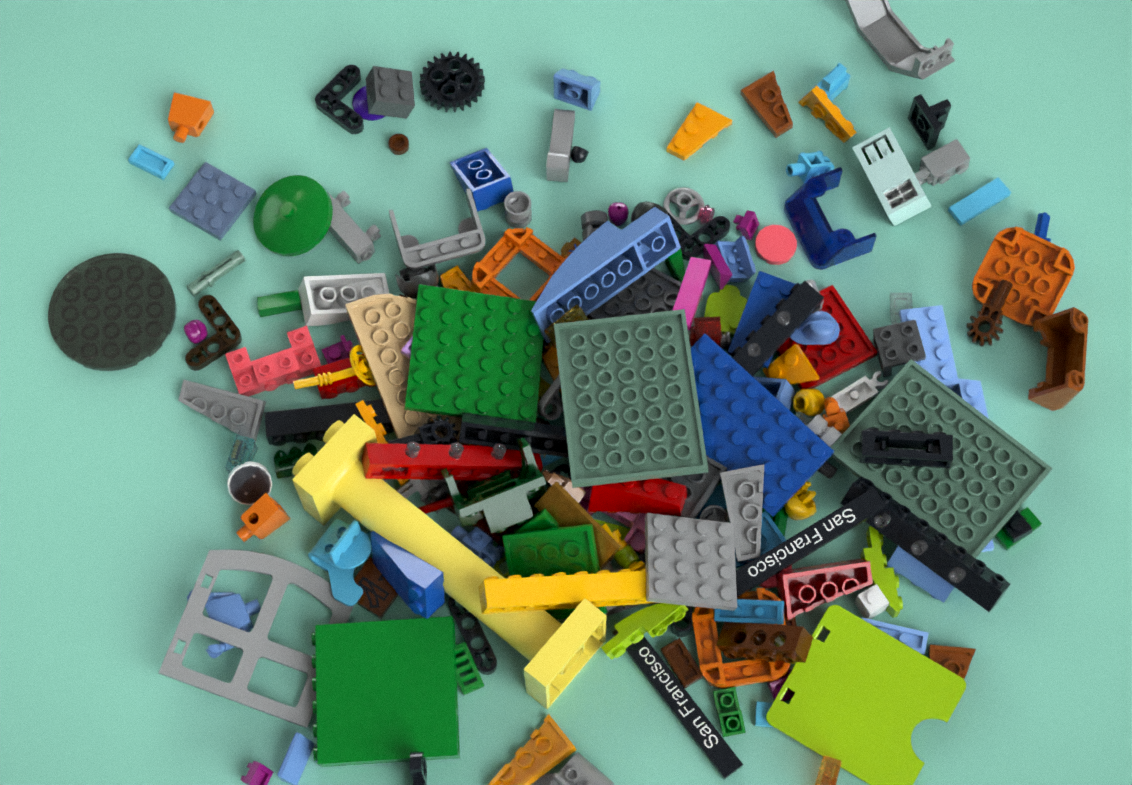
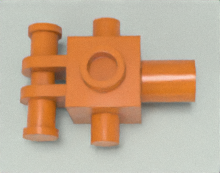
M826 397L823 402L826 414H822V416L828 422V427L833 426L843 434L850 427L846 412L843 408H839L835 398Z

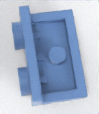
M740 236L735 242L717 241L715 243L733 274L728 282H747L756 273L755 264L745 236Z

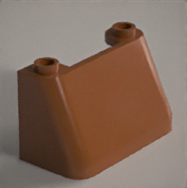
M1072 307L1034 321L1033 331L1041 333L1043 340H1040V344L1048 348L1045 381L1037 383L1038 388L1029 389L1028 400L1051 411L1064 408L1084 388L1089 321L1086 314L1079 309Z

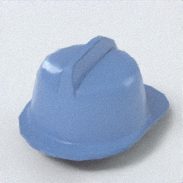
M816 311L790 337L798 344L826 345L836 341L840 328L837 321L829 313Z

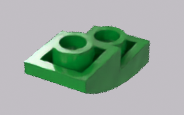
M736 687L712 691L722 736L728 737L746 733Z

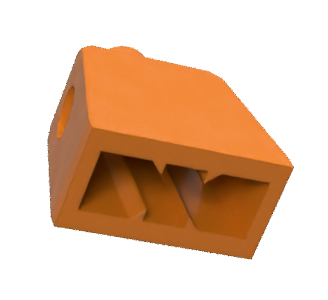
M174 92L168 123L171 130L175 132L173 136L175 141L184 143L187 135L193 137L200 136L214 114L211 101Z
M265 493L241 515L240 518L245 525L236 533L243 542H246L253 535L262 540L291 518L275 499Z

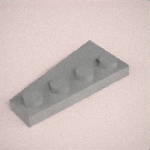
M187 380L183 381L178 401L211 418V420L227 427L248 441L256 443L266 401Z
M764 464L720 473L729 521L734 525V542L738 562L756 559L760 556Z

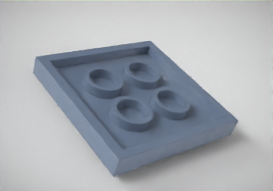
M205 162L175 199L169 210L221 241L257 193L255 189Z

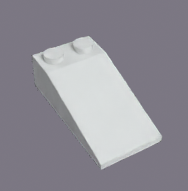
M385 273L303 277L298 288L306 326L330 325L350 321L345 304L373 295L390 294Z

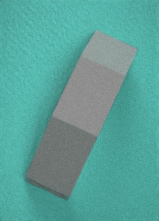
M845 0L857 32L890 71L923 80L955 61L951 56L954 43L950 38H947L944 45L940 48L936 45L933 49L922 46L892 11L888 0Z

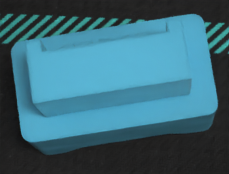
M840 63L816 85L826 92L831 102L843 90L847 89L850 80V74L846 72L847 68Z

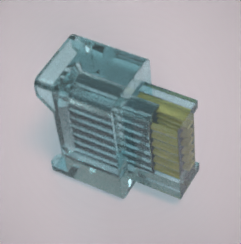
M236 435L225 466L228 474L237 465L240 466L244 462L253 461L254 455L258 450L254 439Z

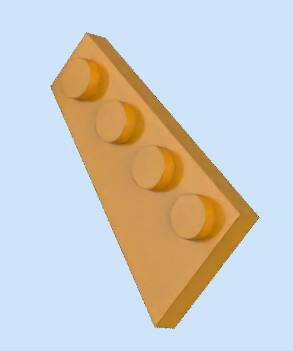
M548 714L544 719L543 725L538 730H534L530 735V740L523 748L520 747L515 752L516 756L509 764L506 763L488 785H531L575 752L576 748Z

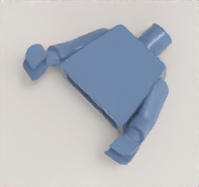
M193 590L189 592L187 596V601L189 600ZM211 592L205 605L209 618L246 632H250L254 627L250 616L259 613L261 610L258 599L245 604L241 595L234 592ZM220 642V644L208 646L206 651L211 658H217L223 652L235 647Z

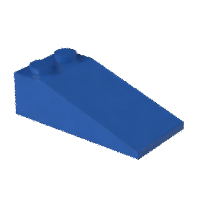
M759 271L727 354L731 355L738 346L742 348L747 343L745 338L753 330L757 332L762 327L760 322L768 314L772 316L777 311L775 306L783 298L787 300L790 297L791 293L789 291L794 287L795 283ZM772 357L762 367L768 368Z
M372 531L370 535L373 564L406 605L415 614L428 619L445 603L443 572L404 548L388 541L375 531Z

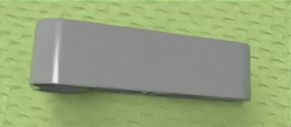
M554 110L550 150L547 154L546 164L547 181L568 182L575 123L574 110Z

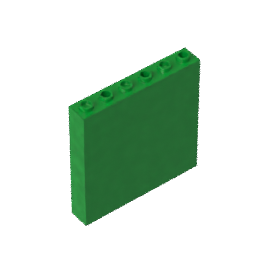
M453 616L315 625V632H312V645L315 646L316 654L312 655L313 669L316 668V677L312 679L313 691H316V700L313 701V714H317V724H313V736L317 738V747L313 749L314 761H317L319 766L409 762L411 752H423L426 760L460 758L456 640Z

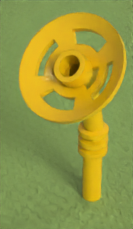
M360 345L354 346L350 351L352 368L293 381L295 390L315 385L322 387L323 384L326 386L328 383L331 385L335 381L355 375L368 385L376 384L365 356L362 354L357 355V352L363 353Z

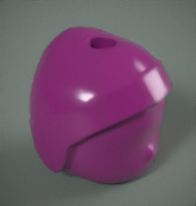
M615 202L609 206L608 219L610 223L615 224V226H621L627 221L629 209L626 204Z
M192 320L184 326V333L188 340L194 344L202 342L207 337V327L199 320Z

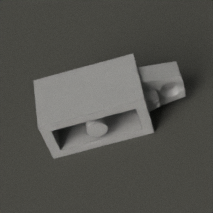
M956 139L922 157L919 172L915 173V176L920 185L926 182L928 184L931 183L932 186L938 183L943 184L951 176L965 172L969 167L970 157Z

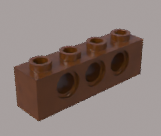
M724 622L716 646L723 652L724 656L730 659L739 657L751 661L764 659L768 662H775L777 660L795 664V662H806L813 637L803 626Z

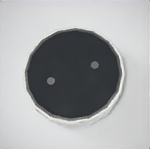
M249 461L233 468L228 476L227 485L229 493L235 501L245 505H253L265 493L269 495L272 488V480L265 466Z

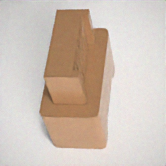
M546 469L543 471L542 474L548 485L546 490L557 481L578 503L586 494V491L581 487L572 488V481L569 478L559 474L556 475L554 472L552 474Z

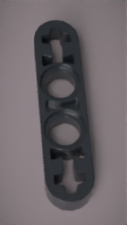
M450 597L448 602L450 611L468 646L477 669L484 675L494 673L497 669V660L478 619L472 613L467 612L468 610L464 607L465 613L461 615L457 606L453 607L455 600ZM467 618L472 619L475 622L473 628L464 629L462 627L463 620ZM475 638L482 639L484 641L483 647L474 649L471 646L472 640ZM484 652L487 660L493 661L489 669L486 666H481L483 665L481 654Z

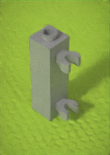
M345 191L339 193L335 199L329 194L333 215L328 230L358 264L363 260L370 259L375 252L373 241L381 237L379 234L380 230L376 225H372L364 233L343 210L344 207L351 203L348 199L350 196Z

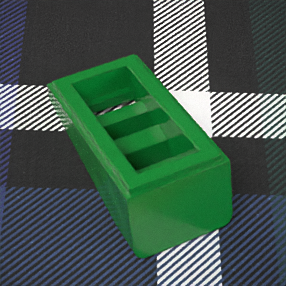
M466 642L456 645V655L465 653V655L456 658V665L467 660L469 662L457 668V682L463 696L484 687ZM470 669L473 671L463 677L460 676L461 673ZM476 677L477 681L464 686L463 682Z

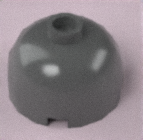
M435 264L415 270L405 268L399 271L400 276L395 275L400 291L405 296L416 299L419 284L437 287L439 282Z

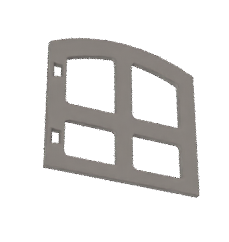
M231 549L209 550L158 674L307 728L313 714V701L316 700V691H313L312 679L316 677V668L313 669L312 656L270 641L267 637L289 584H294L306 591L330 609L332 616L329 624L347 623L353 606H346L335 600L331 584L325 579L288 560L252 551ZM221 570L249 571L272 577L271 585L251 632L240 630L203 615V610ZM205 575L213 578L208 589L201 587ZM199 633L243 651L233 680L230 683L212 678L182 665L194 634ZM178 640L186 643L182 654L173 653ZM263 657L307 674L308 678L296 707L285 705L248 690L247 686L259 658Z

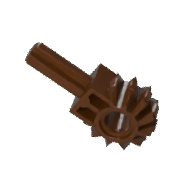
M1001 280L990 304L984 303L981 311H977L978 318L970 316L972 323H967L966 327L970 329L967 335L968 337H973L972 343L975 344L980 340V346L983 347L985 341H988V345L992 346L991 339L995 341L1000 340L997 334L1003 333V329L1000 326L1003 324L1002 318L1004 316L1001 309L1013 286L1011 282ZM981 325H989L991 328L988 332L983 333L979 331Z

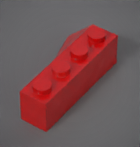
M659 478L594 485L591 490L588 513L602 511L616 514L617 512H630V514L652 513L681 516L687 497L686 486Z

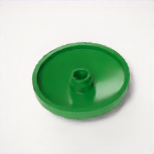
M293 175L274 182L264 191L255 207L253 225L258 240L268 250L280 256H298L310 251L321 242L330 227L333 215L331 198L322 185L307 176Z

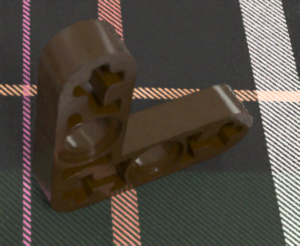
M205 295L200 298L198 306L216 334L186 354L185 361L188 367L194 371L203 369L238 346L242 341V335L238 327L217 299L211 295ZM209 303L210 305H212L213 310L215 312L211 313L210 309L206 307L205 304ZM224 317L226 321L223 325L214 324L215 319ZM229 329L231 334L235 335V339L229 338L225 330ZM218 344L219 350L211 353L208 351L209 346ZM203 350L208 357L205 358L204 354H202ZM196 357L199 359V362H194L192 358Z

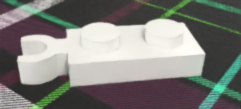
M877 371L873 374L871 380L864 376L832 397L836 399L839 408H843L847 415L878 395L877 389H884L889 381L879 382L877 378L881 376L882 372Z

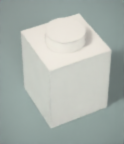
M877 584L858 594L854 602L862 616L867 619H872L884 612L889 604Z

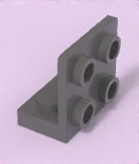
M916 320L873 329V341L878 352L877 356L883 377L892 376L893 367L907 364L910 359L914 362L926 359Z

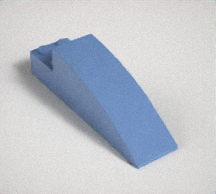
M653 207L622 230L607 221L568 256L552 275L531 310L547 344L555 339L554 324L580 321L681 248L670 217L667 214Z

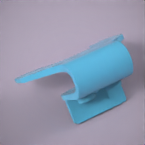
M335 519L309 552L308 557L315 565L329 573L334 599L346 606H353L363 595V589L355 583L353 573L355 567L364 563L369 555L372 554L371 532L365 533L361 531L360 525L356 520L349 525L339 519Z

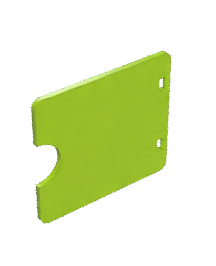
M831 605L812 634L813 641L806 662H796L767 712L766 720L772 727L869 785H913L925 764L913 751L911 745L913 729L918 723L927 719H938L947 723L966 690V682L962 677L841 606ZM823 627L830 631L824 643L817 640ZM788 688L795 693L789 704L781 701Z

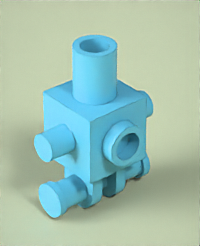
M822 151L802 152L798 155L797 163L786 166V174L789 177L799 176L803 183H820L823 181V175L828 174L830 180H835L839 176V173L834 170L835 166L833 163L830 162L827 156L823 155Z

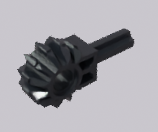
M437 415L435 419L430 417L427 423L418 427L413 433L414 435L395 439L387 444L455 445L457 443L455 437L459 431L453 430L456 423L449 424V417L442 420L441 416ZM435 431H440L443 434V438L438 437Z

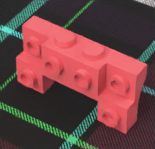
M304 326L287 332L291 348L253 361L250 360L246 347L226 353L225 355L239 394L249 397L264 391H273L278 386L286 383L293 384V381L314 374L312 368L321 366L308 327Z

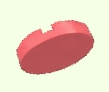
M782 225L764 227L759 231L755 240L757 255L771 265L787 263L791 260L797 249V240L794 233Z

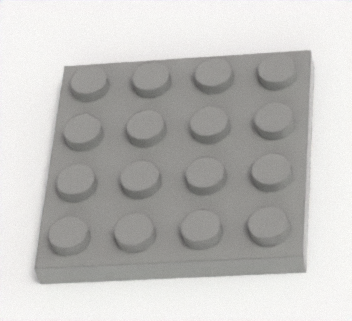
M647 513L645 516L646 601L735 611L737 608L734 525L727 522Z

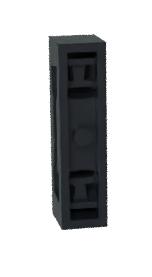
M868 428L862 430L859 438V463L949 468L953 461V435H946L944 432L925 434L922 431L907 433L897 429L879 431L876 428ZM886 447H893L889 448V451H884ZM923 447H928L926 450H911V449H923Z

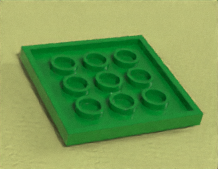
M592 524L507 533L502 536L509 576L521 575L522 578H526L533 574L552 576L560 572H564L566 575H574L580 571H587L588 574H596V572L600 571ZM606 606L597 607L604 614L607 613ZM576 608L545 611L557 620L567 619Z

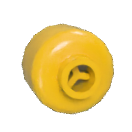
M815 388L801 389L794 395L793 407L795 412L802 417L816 416L824 410L823 402L825 398L821 391Z

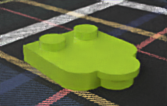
M725 285L719 292L709 295L702 332L718 335V332L725 334L726 331H729L730 337H734L747 303V299L740 296V291L736 286Z

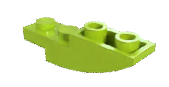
M869 526L866 531L868 548H863L860 557L870 561L873 584L869 586L878 585L889 602L886 611L892 618H895L899 615L900 610L903 609L902 597L898 596L897 593L899 577L897 574H894L893 567L884 568L887 567V559L881 550L883 535L872 526Z
M658 603L641 609L614 625L619 633L601 648L611 660L618 658L626 652V648L632 643L635 644L641 641L646 632L652 638L662 635L671 623L678 622L685 616L688 608L685 605Z

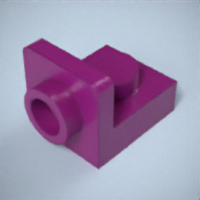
M342 335L340 336V342L321 349L327 364L349 358L350 351L354 347L351 340L346 341L345 336Z

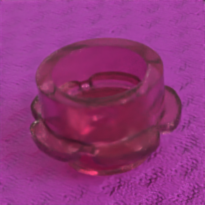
M710 205L700 208L698 219H701V224L708 223L713 219L715 209L711 208Z

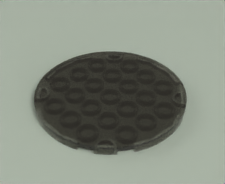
M125 253L99 255L75 266L58 283L49 303V329L60 350L72 361L93 370H122L137 365L138 362L148 356L151 357L162 347V343L168 334L170 335L175 323L177 311L176 298L168 278L150 261Z

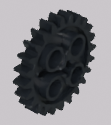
M449 51L448 56L445 57L441 53L440 59L434 56V63L427 61L428 68H422L423 74H420L421 81H419L421 94L425 96V101L430 100V106L437 104V110L445 107V112H448L449 108L456 112L457 107H460L464 111V105L471 108V101L477 103V96L482 97V90L485 89L483 69H480L479 62L474 64L473 57L468 60L467 54L460 57L459 52H457L455 56H452L451 51Z

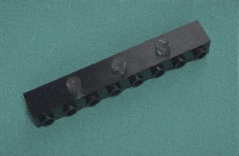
M805 280L801 285L796 283L789 291L791 293L790 297L787 300L781 299L775 306L777 311L772 316L768 314L760 322L762 327L757 332L753 330L745 338L747 343L742 348L738 346L731 353L733 359L752 377L823 302L824 297Z
M861 476L852 483L840 504L844 506L872 488H875L887 508L867 519L866 523L988 612L996 606L1010 586V583L1002 575L989 569L984 562L974 558L967 553L966 549L953 543L944 533L935 530L926 520L919 518L908 507L895 501L890 494L877 488L871 480Z

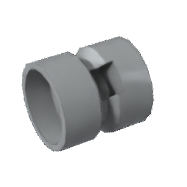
M514 191L508 194L504 200L507 224L513 228L526 227L532 220L530 197L522 191Z
M819 414L807 425L829 447L842 435L833 426L828 427V422Z

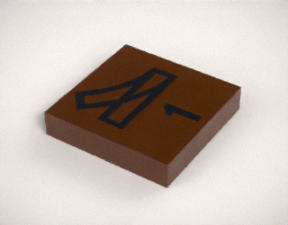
M369 557L354 578L355 583L363 589V595L357 601V604L379 619H382L398 597V594L373 564V559Z

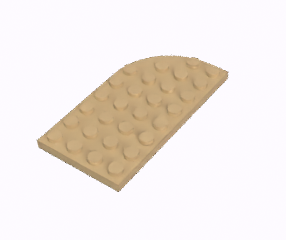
M378 294L345 304L346 311L397 439L414 435L413 433L416 429L427 423L430 417L435 419L439 415L404 410L410 359L403 355L401 350L413 335L416 300L410 297L394 296L393 294ZM440 415L442 420L449 417V424L456 423L453 430L459 432L455 437L457 439L455 445H467L468 443L459 442L462 418ZM435 431L438 437L443 438V434L440 431Z

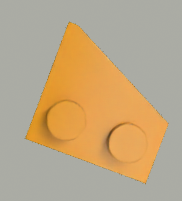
M796 344L770 363L768 368L763 369L767 378L786 379L790 385L820 379L799 345Z

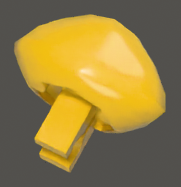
M806 482L784 505L787 516L793 520L807 519L817 511L816 504L812 499L816 492L810 490L807 492L811 486L810 482Z

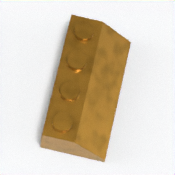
M556 481L534 505L532 509L533 516L545 508L558 522L559 527L592 524L601 570L614 558L620 545Z

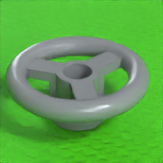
M677 188L667 194L663 207L680 225H688L696 222L702 216L704 201L701 195L693 189ZM670 201L677 205L680 211L679 218L670 211ZM698 205L696 214L685 219L686 212L690 207Z

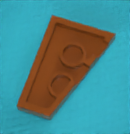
M774 71L741 90V96L775 138L792 129L793 122L786 103L783 101L781 89L777 84Z
M930 645L928 658L965 679L976 649Z

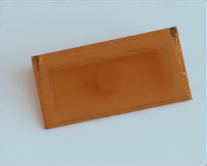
M823 756L815 785H836L842 763L841 760Z

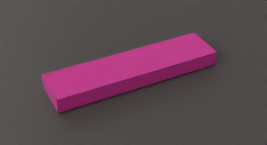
M690 258L673 310L685 309L688 330L691 328L712 265L711 260Z

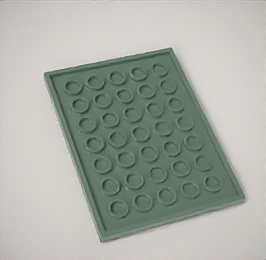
M685 309L554 324L572 488L708 473Z
M912 359L830 447L834 450L831 457L857 478L862 476L871 480L877 488L890 494L895 501L908 507L913 514L926 520L931 527L938 532L944 533L949 540L966 549L967 553L974 558L978 557L1052 470L1048 464ZM868 428H876L879 431L897 429L907 433L922 431L925 434L944 432L946 435H953V461L949 468L859 463V438L862 430ZM886 447L884 451H889V448L893 447ZM923 447V449H911V450H926L928 447Z

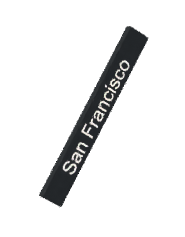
M872 488L736 570L737 598L886 509L887 507L876 489Z
M617 630L612 632L613 636L619 633ZM643 637L638 643H632L627 647V654L722 778L725 780L741 768L743 763L647 639Z

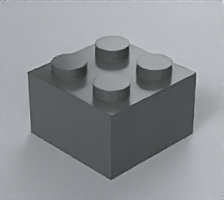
M378 66L372 67L366 77L368 114L407 119L415 107L412 71Z

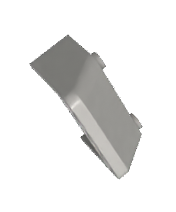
M466 189V201L471 217L460 222L458 226L459 234L421 245L412 235L400 236L394 212L389 210L390 222L397 246L407 268L415 270L483 250L485 247V236L471 189Z

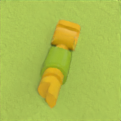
M606 523L601 525L620 545L614 559L623 569H631L633 572L646 568L631 544H627L625 539L622 540L620 538L622 535L618 528L611 532Z

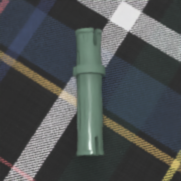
M237 250L211 270L201 273L198 279L186 287L192 296L195 297L207 287H212L214 282L246 260L242 253Z

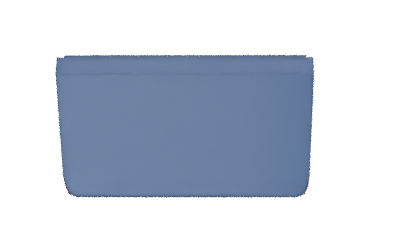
M295 733L277 774L281 781L291 785H298L314 747V743L300 733Z

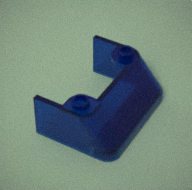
M841 167L810 178L788 197L784 204V212L810 264L819 270L872 252L877 237L875 233L855 239L852 232L848 229L842 228L833 231L816 198L823 196L828 190L839 187L843 171Z

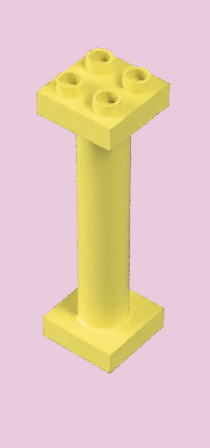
M355 414L345 424L340 420L333 423L323 437V442L326 444L315 456L311 453L303 455L292 470V474L295 475L292 481L304 510L324 526L342 507L371 532L375 531L388 541L404 548L442 571L444 591L530 661L524 668L526 693L548 709L606 641L607 615L585 598L563 624L545 610L482 614L479 585L485 578L490 576H498L499 579L505 578L384 480L365 479L361 459L365 444L378 443L375 431Z

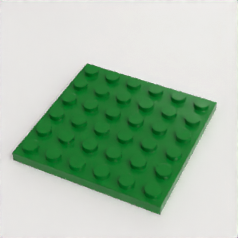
M419 284L404 410L461 418L464 412L536 423L543 336L531 312L537 301Z

